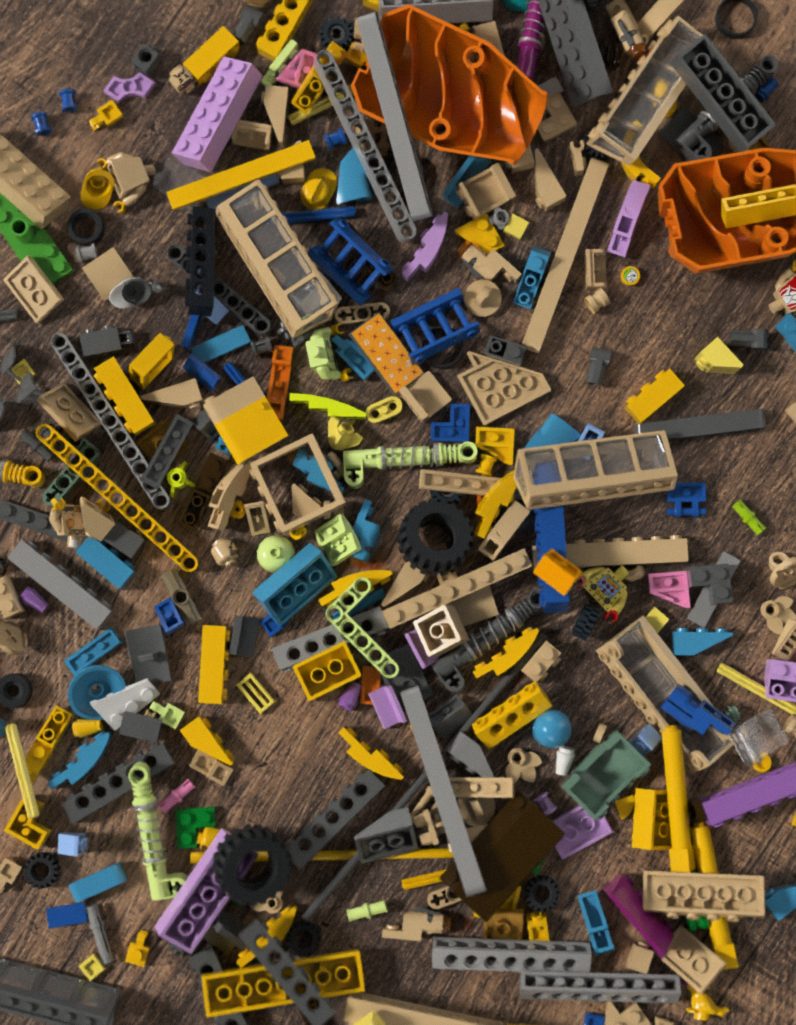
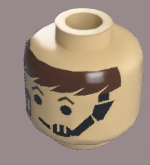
M221 538L212 544L211 554L217 565L231 567L236 564L239 551L232 540Z

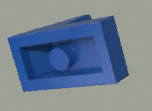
M171 597L154 606L167 635L185 625V621Z

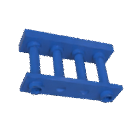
M339 217L329 223L335 230L322 246L317 245L310 248L308 256L361 306L372 298L368 290L381 274L386 276L392 273L394 269L386 259L381 258L349 227L347 221ZM341 234L348 243L336 259H333L327 251ZM355 248L362 256L352 269L346 272L341 267V263L352 249ZM369 261L376 269L364 284L360 285L354 277L365 263Z
M459 288L391 320L395 334L403 333L412 350V353L408 354L412 365L420 364L426 358L467 338H474L480 333L479 323L476 321L471 324L460 305L464 300ZM450 308H454L464 326L453 332L444 315V311ZM434 316L438 318L447 335L439 340L435 339L426 322ZM415 325H420L429 342L428 345L420 349L409 330Z

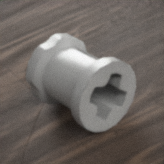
M95 243L87 247H76L79 263L99 257Z

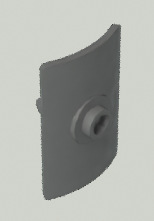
M162 625L125 631L135 683L146 678L152 684L173 680Z

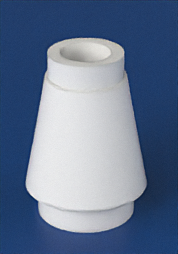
M562 746L557 750L556 774L567 776L576 756L574 754L575 749Z

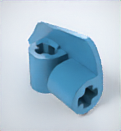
M354 148L340 162L337 205L353 200L365 202L372 199L369 179Z
M551 413L524 449L570 443L577 440L581 435L557 415Z

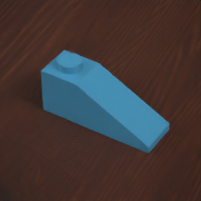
M796 884L780 886L774 889L770 888L764 892V905L778 921L796 908Z

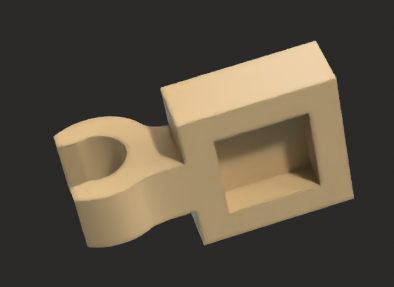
M580 140L579 148H575L572 141L569 148L572 152L575 176H581L584 169L587 168L585 157L582 158L581 154L584 149V141Z
M5 857L0 865V893L4 891L7 882L11 885L14 884L23 866Z

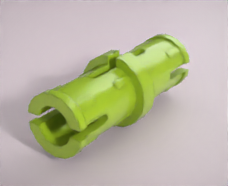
M742 499L732 506L743 519L742 522L744 524L747 523L757 536L766 529L755 516L756 513L752 512Z

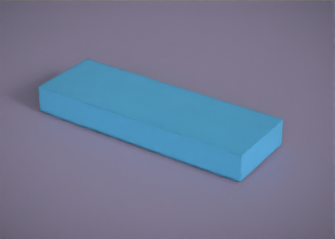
M241 325L191 349L194 355L206 364L250 344V339L244 325Z
M110 627L64 660V662L75 676L78 672L93 665L123 642L114 629Z

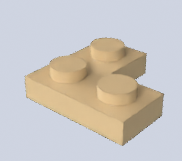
M560 92L548 98L546 110L550 117L540 123L537 132L543 143L577 126V122Z

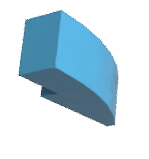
M594 890L577 895L595 957L613 952L614 946L597 891Z

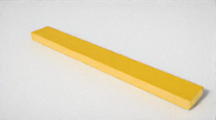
M307 140L167 191L166 193L171 207L175 211L252 183L258 179L260 180L315 160L316 158L310 141Z

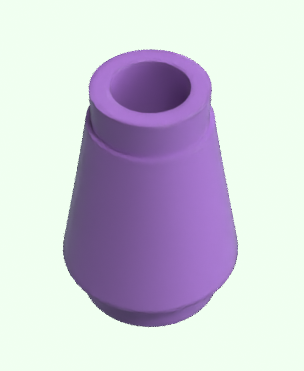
M29 586L19 597L23 604L41 613L49 604L34 588Z
M351 681L350 685H348L338 699V706L352 712L353 708H356L362 686Z

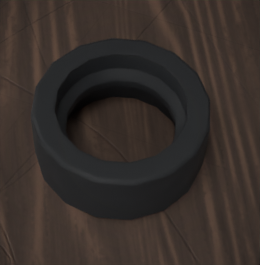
M79 209L72 213L68 219V233L79 245L91 246L92 243L97 244L103 238L105 233L104 222L99 214L92 209ZM83 217H91L97 223V231L90 238H82L76 233V223Z

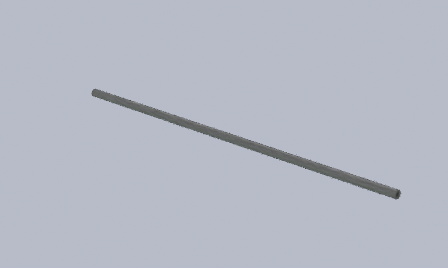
M541 633L523 657L517 661L441 751L443 761L450 754L447 749L458 733L462 732L465 735L473 727L472 724L484 714L548 638L545 634ZM426 771L423 772L391 811L402 809L428 780ZM358 850L302 915L306 921H309L360 860Z

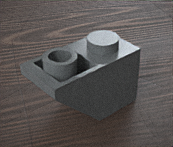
M490 335L484 354L493 359L520 367L526 346Z

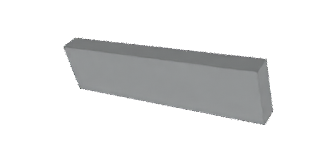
M723 551L716 564L728 563L731 580L741 560ZM708 586L703 587L686 618L702 628H705L716 605H710Z

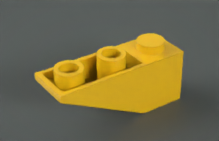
M198 716L180 730L192 747L230 766L234 764L233 754L229 749L225 750L221 745L223 740L217 733L214 734L211 731L212 725L206 717Z

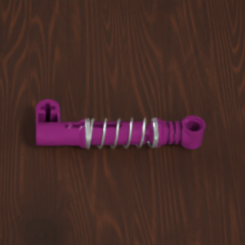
M528 0L529 2L526 3L528 10L524 13L526 19L523 20V25L525 27L521 30L523 37L518 42L520 52L516 66L532 82L537 55L542 49L543 34L545 33L544 26L546 25L538 0Z

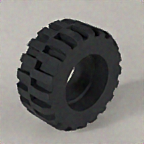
M429 499L428 503L424 500L419 502L418 506L414 505L404 517L398 531L397 542L400 544L398 549L400 553H404V561H409L412 569L415 570L417 568L420 570L419 573L424 575L428 572L430 576L436 577L438 573L444 576L449 571H456L466 560L474 543V537H472L474 529L469 527L471 524L470 518H465V512L462 509L458 510L456 504H447V500L441 499L440 502H436V499ZM426 525H436L443 528L451 537L452 547L444 551H437L427 547L419 536V529Z
M248 824L243 825L241 830L238 827L233 829L234 833L230 836L227 833L223 837L225 841L223 843L219 842L216 847L219 851L213 855L215 863L212 864L215 879L231 900H237L241 905H246L247 902L249 906H256L257 902H260L261 905L265 904L267 899L271 898L273 900L276 898V893L282 892L285 889L284 883H288L291 878L288 872H292L293 865L290 863L292 857L288 851L289 849L282 839L268 827L263 828L261 825L255 824L252 828ZM256 850L268 853V863L261 874L251 879H241L236 876L237 865L246 854Z

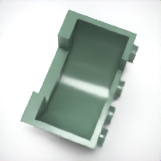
M618 731L611 733L607 741H601L572 770V776L570 778L567 777L561 785L594 820L597 818L601 820L608 813V804L610 802L613 804L621 796L619 793L624 788L627 790L634 783L633 779L635 777L638 778L640 776L643 778L650 771L648 767L651 764Z

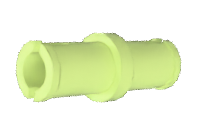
M385 900L371 904L364 903L363 906L347 909L350 922L365 917L369 919L373 915L388 912Z

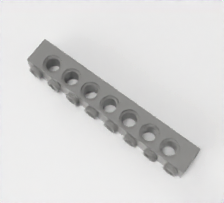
M433 937L432 968L441 970L516 971L520 973L521 971L590 973L592 954L590 943Z
M521 971L519 980L520 999L678 1003L681 995L679 975Z

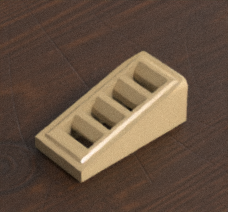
M787 620L772 651V654L784 661H789L796 651L795 620ZM781 649L787 650L786 653L781 652Z

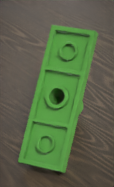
M0 193V231L19 259L22 261L27 255H31L53 285L74 272L45 228L41 230Z

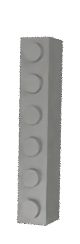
M379 0L380 21L384 13L407 4L448 23L492 21L493 0Z
M21 540L7 558L96 630H100L114 613L111 610L112 605L104 599L102 601L97 599L96 592L89 587L87 589L82 587L81 584L83 582L74 575L72 578L67 575L66 572L68 570L60 564L56 566L52 563L51 560L53 558L45 552L41 554L37 551L38 546L32 541L28 540L26 542Z

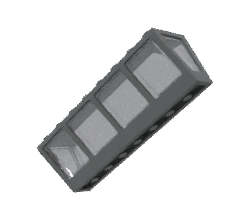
M0 958V1011L53 1025H113L122 989Z

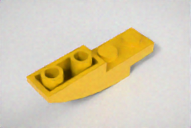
M334 41L326 49L332 53L338 67L348 54ZM319 59L322 64H328L326 59ZM314 65L291 102L292 105L305 115H307L325 89Z
M514 470L498 480L479 503L474 514L481 517L474 530V535L483 539L485 536H488L492 529L491 523L500 512L499 506L507 507L508 504L513 502L515 498L514 491L517 487L513 478Z
M369 570L350 574L332 582L331 584L335 590L318 600L322 607L327 606L328 608L358 578H367L371 583L370 592L375 590L373 586L379 583L382 586L391 581L390 577L393 573L389 570ZM361 581L358 583L357 589L360 592H365L368 589V584Z
M529 627L521 632L522 636L516 639L513 636L505 640L506 645L502 646L505 654L503 655L502 652H499L491 657L493 661L487 664L483 661L475 665L474 668L476 670L472 671L475 678L477 679L491 670L498 676L512 667L528 651L539 632L538 628L532 629V627Z
M57 705L52 710L35 738L36 741L25 757L31 784L35 782L41 770L45 768L73 714Z
M343 727L338 732L351 745L347 753L361 765L389 778L399 780L404 778L402 774L404 770L397 763L393 765L388 760L390 756L383 749L381 751L376 749L371 754L369 752L371 748L364 741L360 743L355 738L357 734L350 727L347 729Z
M296 904L293 907L288 905L280 911L282 914L277 919L272 917L266 922L270 928L267 932L271 937L276 935L280 941L284 939L295 918L298 908ZM259 937L256 944L259 947L265 946L267 944V937ZM246 948L238 954L239 958L236 963L242 968L256 956L251 950Z

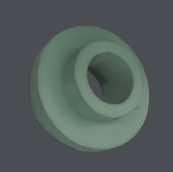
M736 706L726 707L725 715L737 724L741 720V716Z

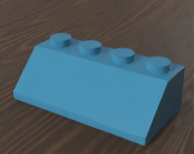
M309 543L257 587L252 594L279 626H282L338 576L322 551Z

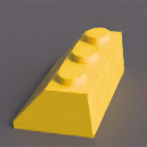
M345 641L292 666L308 701H312L362 676Z
M636 788L632 847L647 850H669L672 844L667 790Z

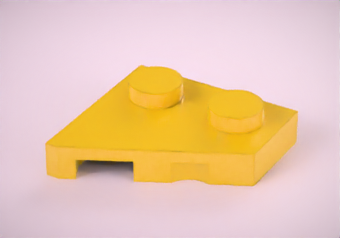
M487 213L454 230L456 235L467 240L469 244H474L485 251L486 255L493 249L498 251L504 248V244L496 229L489 222Z
M476 427V447L508 466H513L515 429Z

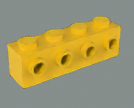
M796 184L722 198L721 217L726 229L796 215Z
M114 356L94 368L96 371L94 377L99 385L103 383L106 387L104 393L109 401L114 400L117 405L114 409L119 417L124 416L127 421L124 425L129 433L133 432L135 435H138L155 425L154 420Z
M203 625L198 703L224 704V700H227L228 689H224L225 681H228L229 669H226V661L230 659L227 642L231 641V630H228L227 626Z

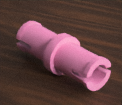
M187 778L175 790L172 789L170 791L171 794L158 803L159 807L164 813H167L175 804L181 803L183 801L182 798L196 787Z

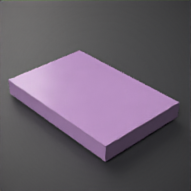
M580 805L552 819L566 834L555 846L562 860L613 833L605 816L601 820L599 818L594 820Z

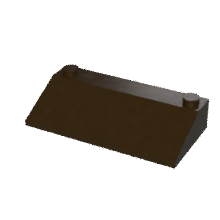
M518 791L514 798L509 800L471 842L486 891L467 897L455 861L439 879L482 920L487 922L566 834L525 795Z

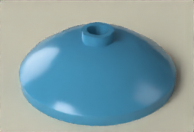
M89 666L78 672L71 680L68 687V701L72 710L80 717L88 720H102L103 718L90 705V701L99 700L107 697V694L112 692L114 694L124 690L126 684L120 673L109 666ZM93 686H98L97 689H92Z

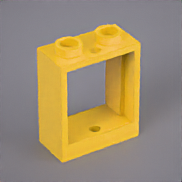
M159 333L129 364V379L142 390L174 359L175 344L169 336Z

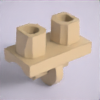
M427 808L422 810L423 813L413 818L416 827L426 824L428 826L429 832L419 835L422 845L432 843L437 845L439 841L434 828H438L439 834L445 833L443 822L439 814L433 815L436 823H432Z

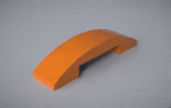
M274 345L267 400L278 419L283 420L290 382L293 347Z

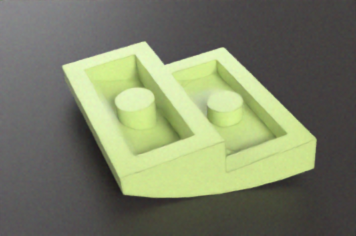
M343 514L337 515L314 531L319 548H325L331 566L338 565L362 549L353 528Z

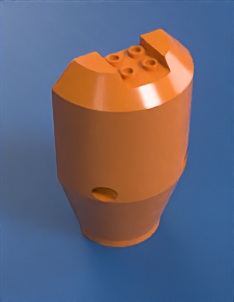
M410 4L384 13L380 23L412 137L440 151L502 160L515 165L528 149L538 130L547 107L548 92L540 89L498 49L482 38ZM479 55V61L474 63L476 56ZM367 61L366 71L361 68L358 69L351 87L359 111L385 124ZM446 127L445 133L440 135L441 130Z
M759 148L674 164L659 184L658 189L659 214L665 218V225L669 231L670 245L668 252L670 256L693 274L783 259L795 254L796 215L726 229L721 217L722 198L796 184V150Z

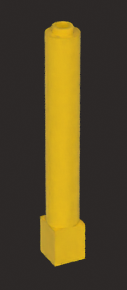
M676 725L665 726L661 733L672 847L669 849L671 872L690 873L696 869L694 845H691L681 729H678Z
M704 821L695 822L693 827H690V832L695 849L698 873L719 874L710 827L708 824L705 825ZM719 917L718 921H709L712 951L727 963L723 970L737 968L738 963L727 918Z

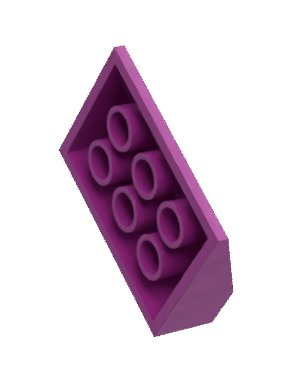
M619 873L602 889L660 957L663 958L674 938V935L671 933L673 928L666 920L662 922L658 918L660 913L643 911V893L640 890L636 892L632 887L634 885L633 881L627 875L623 877Z

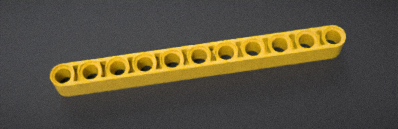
M48 424L38 426L36 429L37 438L186 572H192L198 567V559L57 430ZM42 429H50L51 434L48 438L41 436ZM58 441L65 443L63 451L59 452L56 450L55 445ZM78 454L80 457L79 463L71 464V455ZM87 467L94 469V475L90 478L84 475V470ZM101 480H106L109 484L108 489L105 491L99 489L98 485ZM116 493H121L123 496V501L120 504H116L113 501V496ZM130 506H135L138 510L137 515L134 517L129 516L127 513V509ZM144 519H149L152 522V527L149 530L143 529L141 525ZM158 532L166 534L165 542L159 543L156 540ZM172 545L180 547L181 552L179 555L174 556L170 553ZM186 558L194 559L195 566L189 569L185 566L184 561Z

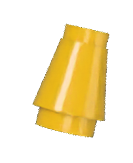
M77 719L72 724L73 734L75 737L83 738L102 731L101 719Z

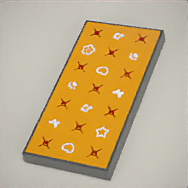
M380 312L348 334L393 396L399 393L403 386L407 387L424 374L417 363L411 364L408 355L410 354Z

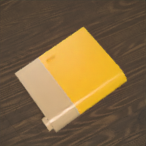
M254 376L217 397L212 395L204 400L205 404L203 407L238 466L288 437L287 432Z

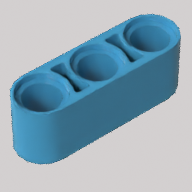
M118 862L68 886L75 903H78L128 879L121 863Z

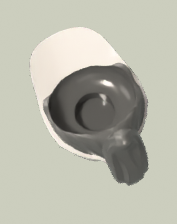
M139 277L128 278L110 292L109 300L118 308L134 307L148 301L153 292L161 293L164 288L156 280L147 282Z

